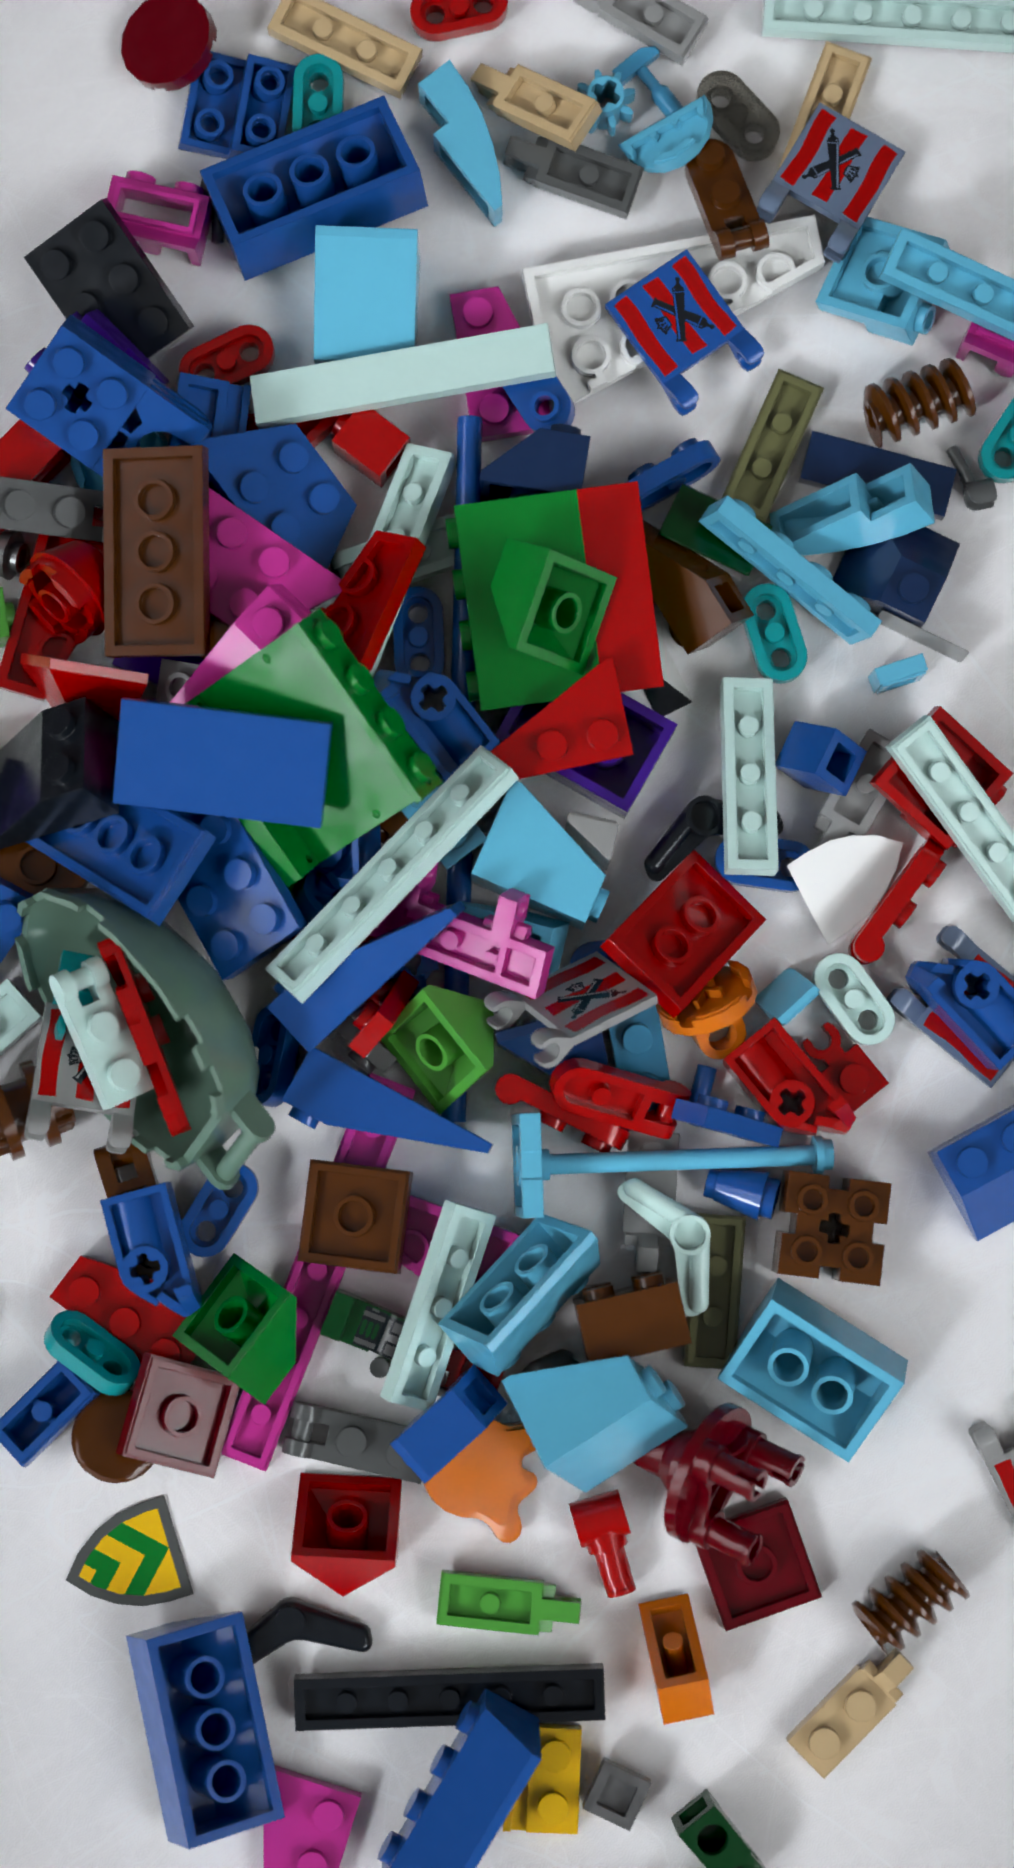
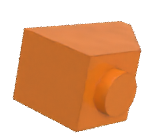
M688 1593L639 1603L638 1606L663 1724L666 1725L714 1715L708 1674Z

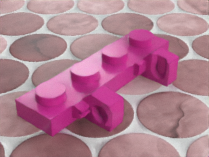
M438 863L369 934L370 936L376 938L446 907V905L438 903L440 895L431 892L436 882ZM510 888L499 895L495 915L489 914L483 920L462 912L418 954L530 998L537 999L544 994L555 947L530 937L532 926L523 923L527 917L530 894Z

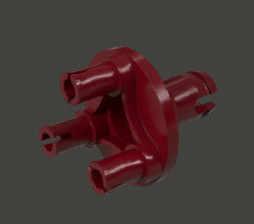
M725 1403L713 1410L698 1428L677 1433L633 1463L660 1477L668 1492L664 1509V1524L667 1533L671 1537L684 1543L691 1542L705 1550L712 1547L748 1567L758 1557L762 1548L763 1537L725 1519L723 1512L733 1492L745 1497L746 1500L752 1503L757 1501L761 1493L754 1490L755 1485L764 1489L768 1475L783 1482L788 1487H793L803 1472L805 1457L768 1441L765 1433L752 1427L751 1417L746 1409L733 1403Z

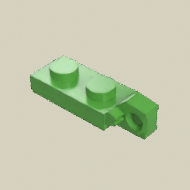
M442 1570L436 1624L539 1636V1632H552L553 1621L579 1624L581 1598L555 1595L556 1584L544 1583V1580Z

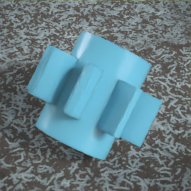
M597 69L595 70L594 80L590 85L585 83L577 85L578 92L595 99L600 104L606 98L613 101V103L608 102L604 108L601 107L602 112L588 133L592 134L596 129L608 130L611 136H615L616 125L620 120L625 123H631L633 111L626 105L634 101L635 89L628 88L624 90L621 84V72L618 71L613 77L602 76V73Z

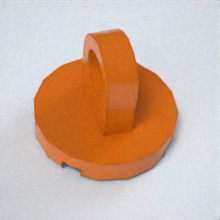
M729 960V966H723L675 1018H672L659 1004L656 1005L664 1028L673 1034L692 1036L701 1051L712 1059H724L745 1041L746 1027L742 1017L754 1005L758 993L749 968L737 961ZM729 1026L725 1037L715 1042L709 1041L710 1033Z

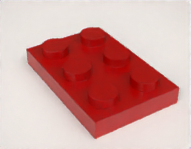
M694 849L600 947L627 974L657 995L658 1004L672 1018H675L765 922L766 918Z

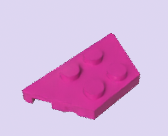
M209 488L211 616L230 628L268 585L283 584L309 610L339 596L342 591L339 586L341 578Z

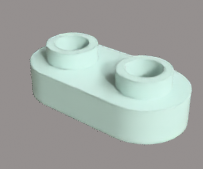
M844 953L831 954L823 958L816 965L812 975V983L819 988V998L846 1035L860 1045H874L887 1039L895 1025L894 1011L862 965L854 957ZM833 970L843 972L846 977V983L841 989L833 988L829 983L828 977ZM863 1011H869L875 1016L876 1023L871 1030H865L859 1025L858 1018Z

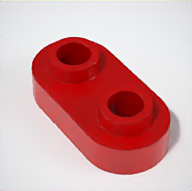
M412 0L410 7L411 24L414 31L421 38L431 42L490 31L497 28L506 18L508 0ZM480 2H487L492 6V9L487 13H480L474 7ZM434 12L444 16V19L436 24L429 22L426 18Z
M251 324L241 325L189 350L180 361L179 373L198 375L201 370L210 369L215 373L214 379L230 381L229 384L242 386L250 382V376L267 373L275 360L274 345L270 335L263 328ZM256 348L259 351V356L254 361H245L241 358L245 349Z

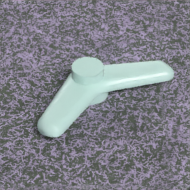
M631 1178L623 1182L617 1189L618 1197L671 1241L675 1252L678 1284L685 1315L694 1317L703 1313L709 1305L711 1232L707 1221L640 1179Z

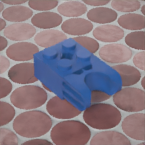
M72 314L62 324L5 408L102 477L103 449L139 448L140 439L154 431L170 433L184 442L193 444L203 441L212 430L208 416L159 381L155 378L156 375ZM79 383L85 385L89 389L86 394L88 400L77 398L73 394L74 391L70 385L74 389Z

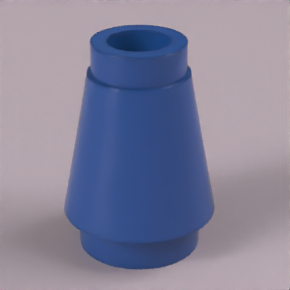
M710 1169L703 1196L711 1198L713 1201L756 1221L760 1217L772 1219L780 1192L781 1180L770 1177V1172Z

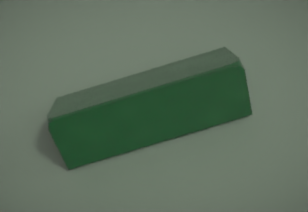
M683 483L661 526L659 534L743 575L749 576L754 566L698 522L706 509L711 504L717 502L718 499ZM758 519L770 530L772 529L773 525Z

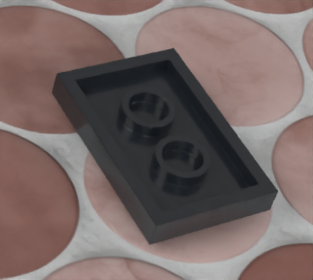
M107 198L98 201L24 256V259L66 319L76 311L84 317L86 313L98 309L148 359L194 327Z

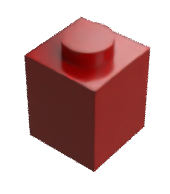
M373 409L341 415L331 430V434L334 435V438L331 440L334 453L381 488L397 469L406 444L411 443L410 437Z

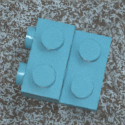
M867 217L840 263L833 262L815 302L821 311L864 323L870 333L913 346L919 333L926 335L932 328L936 307L924 299L878 279L898 233L905 227ZM905 228L950 249L946 239Z

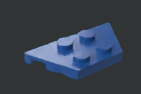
M296 423L205 438L201 442L188 445H203L208 448L209 480L223 498L328 569L357 504Z

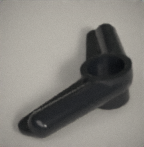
M699 796L688 803L646 857L644 867L649 879L655 882L661 881L706 838L714 835H723V800H717L711 796ZM777 811V830L779 835L782 833L784 826L781 815Z
M286 1597L280 1600L270 1611L246 1630L253 1664L293 1640H304L357 1652H366L373 1644L371 1629L368 1625L306 1603L297 1597Z

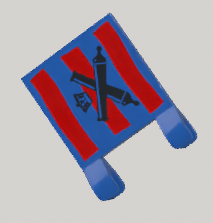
M687 249L605 304L608 313L661 384L675 410L682 416L687 415L696 408L699 396L694 387L681 374L727 343L740 366L747 372L759 366L764 356L762 346L743 327Z

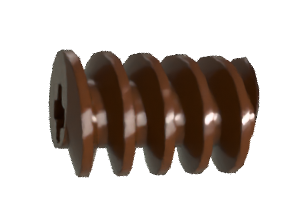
M951 358L940 361L938 369L931 364L925 365L921 368L919 375L912 370L907 371L902 375L901 383L898 379L890 377L884 380L882 389L875 383L865 386L863 393V410L867 429L872 441L878 448L883 446L882 432L888 431L894 442H898L901 440V425L906 424L913 436L920 434V419L925 418L931 429L934 430L939 427L940 412H944L950 423L958 421V406L962 405L969 417L974 416L976 413L975 398L970 383L960 366Z
M921 1549L916 1552L921 1567L919 1570L906 1562L902 1563L900 1567L905 1580L903 1583L887 1575L884 1581L889 1594L884 1595L875 1588L869 1589L868 1594L872 1603L871 1608L857 1600L852 1603L854 1613L887 1656L885 1648L887 1642L901 1651L905 1648L901 1634L902 1630L917 1638L922 1635L917 1618L921 1617L933 1625L938 1622L933 1608L935 1604L949 1612L954 1609L949 1595L950 1592L953 1591L965 1599L970 1597L966 1587L937 1551L936 1557Z

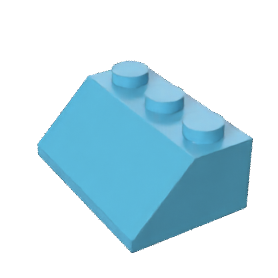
M545 1214L544 1218H535L438 1325L473 1365L498 1377L504 1370L509 1369L519 1360L522 1350L537 1333L545 1330L552 1324L556 1312L565 1302L587 1285L589 1276L600 1265L597 1237L588 1229Z
M777 1278L750 1318L719 1373L718 1380L849 1463L905 1384L908 1360L788 1283Z

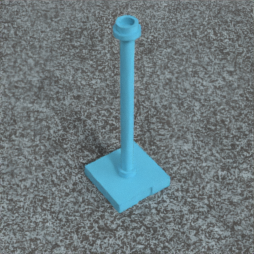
M520 1113L511 1115L515 1216L520 1218H544L543 1180H550V1175L807 1165H811L814 1174H823L824 1170H832L834 1167L833 1142L831 1139H822V1136H812L810 1145L779 1146L778 1148L766 1146L550 1154L549 1149H542L541 1114Z

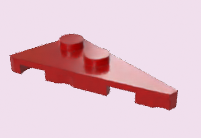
M614 657L604 659L490 752L511 767L519 779L634 755Z
M110 938L97 943L98 949L117 984L115 993L144 1067L147 1066L157 1095L156 1099L169 1132L174 1137L192 1130L162 1045L170 1043L169 1035L161 1015L151 1016L147 1002L155 1000L151 985L141 972L135 974L124 950L120 946L116 945Z

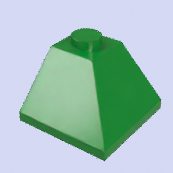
M507 537L490 587L509 648L583 675L617 577L552 549Z
M233 1253L202 1295V1307L192 1315L187 1316L172 1336L234 1384L265 1405L296 1363L297 1297Z

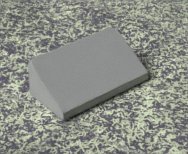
M574 811L568 813L565 831L604 870L608 869L619 827L617 821Z

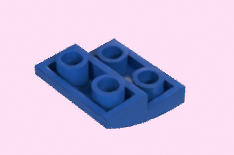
M210 51L213 56L209 66L194 82L189 84L178 149L229 159L285 136L293 91L294 72L297 66L248 54L247 59L243 60Z

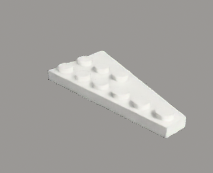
M815 215L767 223L769 248L755 252L751 248L736 251V257L721 261L718 259L707 234L523 268L522 277L532 325L548 323L556 376L570 395L574 405L646 366L643 359L606 310V303L687 249L734 315L737 316L823 268L825 260ZM548 400L551 413L554 408V402Z

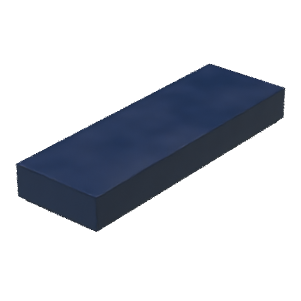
M812 431L798 482L824 488L857 473L865 483H869L911 463L930 485L934 518L943 520L957 469Z

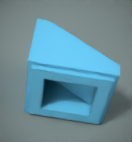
M788 968L756 996L755 1002L771 1020L775 1017L782 1026H785L819 995L818 992L820 990L795 969Z

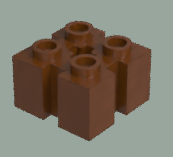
M783 1170L778 1210L791 1213L789 1232L776 1230L771 1271L777 1274L819 1279L820 1266L833 1267L832 1279L841 1282L880 1286L885 1245L873 1243L872 1238L874 1223L887 1224L892 1183L843 1178L842 1190L829 1189L830 1176ZM835 1213L837 1222L842 1224V1232L840 1235L835 1234L834 1241L828 1242V1234L821 1232L819 1226L821 1220L829 1221V1214Z

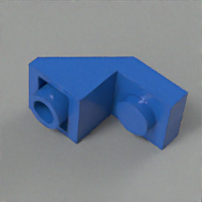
M473 1365L462 1373L436 1402L416 1416L390 1445L425 1484L480 1435L508 1402L481 1371Z

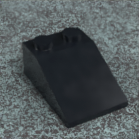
M87 697L42 710L0 749V849L119 813L120 804L113 803L119 721Z

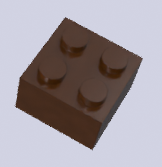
M657 1270L651 1273L631 1276L632 1286L614 1290L611 1282L584 1287L581 1290L583 1297L573 1299V1304L587 1362L621 1356L632 1358L691 1344L692 1341L678 1282L672 1277L665 1278L664 1273Z

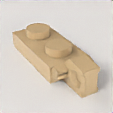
M480 63L470 78L471 82L475 83L478 93L489 99L486 103L488 108L498 116L575 152L602 112L598 101L519 64L516 68L510 67L508 72L504 74Z
M896 1648L878 1666L870 1659L861 1667L857 1664L787 1735V1742L825 1779L896 1706L895 1703L903 1695L897 1686L914 1667Z

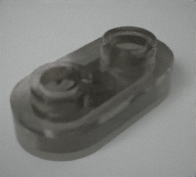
M719 70L705 76L698 86L696 99L705 95L710 101L714 119L712 129L730 146L737 156L744 160L761 161L769 157L774 152L780 136V125L775 115L736 74ZM716 96H723L728 100L729 105L723 108L716 107L712 103V99ZM751 131L757 132L761 135L762 141L756 144L750 143L746 140L745 134Z

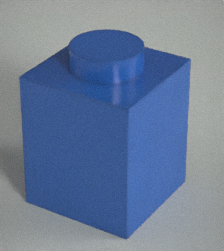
M795 721L775 765L804 788L846 796L867 751L837 728Z

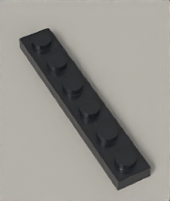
M603 1663L295 1674V1731L456 1726L465 1705L470 1700L477 1703L485 1688L539 1718V1723L605 1720Z

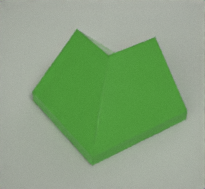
M429 984L404 1007L395 1024L381 1039L439 1115L447 1110L494 1066V1029L487 1023V1018L494 1016V1012L485 1007L483 999Z

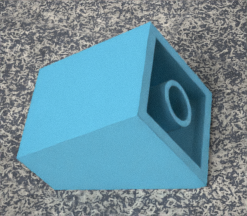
M316 225L314 292L315 364L417 346L420 281L418 229Z
M516 781L507 790L471 873L472 883L499 895L510 888L530 894L529 908L557 920L570 923L569 925L583 930L587 920L597 923L610 893L609 890L601 887L606 877L603 871L521 782Z
M629 1356L514 1374L502 1380L544 1467L585 1493L688 1427L679 1410L685 1406V1402L675 1385L669 1379L663 1382L650 1365L644 1368Z

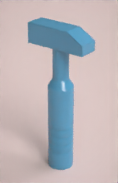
M655 46L639 48L614 68L612 75L614 76L618 71L622 73V86L635 76H638L651 92L653 102L667 117L683 108V105L667 86L658 82L647 68L660 57L659 50Z

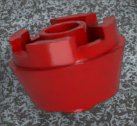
M79 540L34 554L30 559V565L21 572L19 582L25 585L29 584L34 598L28 602V605L39 620L56 635L63 629L73 634L76 644L83 643L90 636H97L103 633L104 556L93 546Z

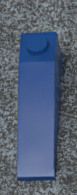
M459 900L360 944L303 1004L278 982L273 987L278 996L267 1008L309 1053L458 917L466 907Z
M316 1047L306 1054L282 1098V1101L293 1106L288 1115L313 1129H316L320 1121L330 1126L483 1153H490L494 1145Z

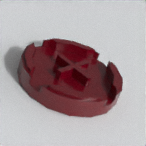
M147 0L138 7L127 22L122 34L121 55L126 69L146 88L155 90L154 88H164L166 91L179 90L194 82L209 66L213 56L210 50L213 45V39L216 42L217 29L211 14L197 0Z

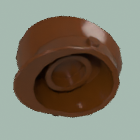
M132 1390L118 1396L100 1393L78 1414L73 1424L71 1444L78 1464L85 1472L100 1481L125 1483L143 1475L153 1465V1463L116 1454L132 1397Z

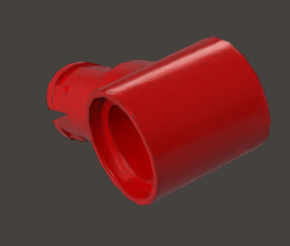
M618 1489L569 1503L581 1547H587L588 1553L595 1555L607 1597H620L636 1590L624 1548L628 1543L626 1535L631 1532Z

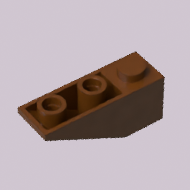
M643 520L653 603L658 606L668 622L672 638L678 645L684 648L687 655L712 646L754 616L728 572L693 550L661 536L658 528Z

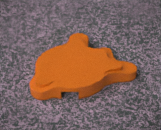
M493 1420L480 1435L432 1479L426 1482L424 1487L431 1500L444 1511L459 1517L482 1520L489 1526L497 1539L503 1543H511L521 1535L522 1524L518 1514V1505L536 1488L538 1483L536 1475L530 1470L523 1468L522 1460L536 1449L522 1421L511 1424Z

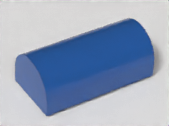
M57 1361L0 1418V1443L22 1467H28L101 1392Z

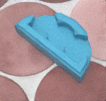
M703 95L618 144V146L631 163L641 166L647 173H667L683 167L700 153L710 137L714 121L711 103Z

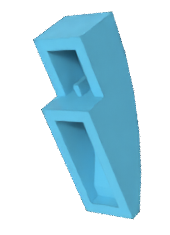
M448 60L418 83L419 102L440 127L439 130L433 133L434 152L495 227L502 222V194L494 145L483 114L468 85L452 62Z
M911 463L869 483H865L857 473H854L770 513V524L773 525L771 530L786 535L793 542L794 550L801 555L839 552L869 546L906 535L935 523L930 485Z

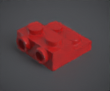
M934 706L927 715L932 717L994 805H996L1005 795L1007 788L1004 784L1013 773L941 706ZM891 756L869 783L902 812L900 817L925 840L930 839L944 850H948L951 846L957 848L955 842Z

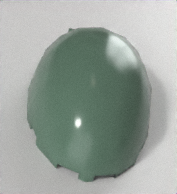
M46 888L34 896L19 902L17 912L21 918L24 917L22 935L14 938L19 960L29 992L38 989L44 1004L46 1002H53L54 995L50 988L49 977L58 972L62 951L67 950L102 957L97 943L108 938L124 950L135 974L141 972L151 985L155 1000L147 1002L151 1016L161 1015L169 1035L170 1043L162 1045L192 1130L174 1137L171 1136L156 1099L155 1089L136 1096L133 1120V1135L135 1137L132 1138L131 1144L145 1154L154 1150L165 1159L166 1168L181 1171L195 1162L214 1187L220 1190H228L234 1187L239 1180L240 1169L259 1143L266 1142L273 1135L275 1123L255 1096L259 1065L251 1030L218 972L167 922L163 921L158 926L99 888ZM111 974L110 985L121 1008V1005L115 993V987H117V984ZM104 1114V1116H105L109 1121H111V1116H112V1115H106V1114ZM240 1128L242 1132L226 1152L222 1145Z

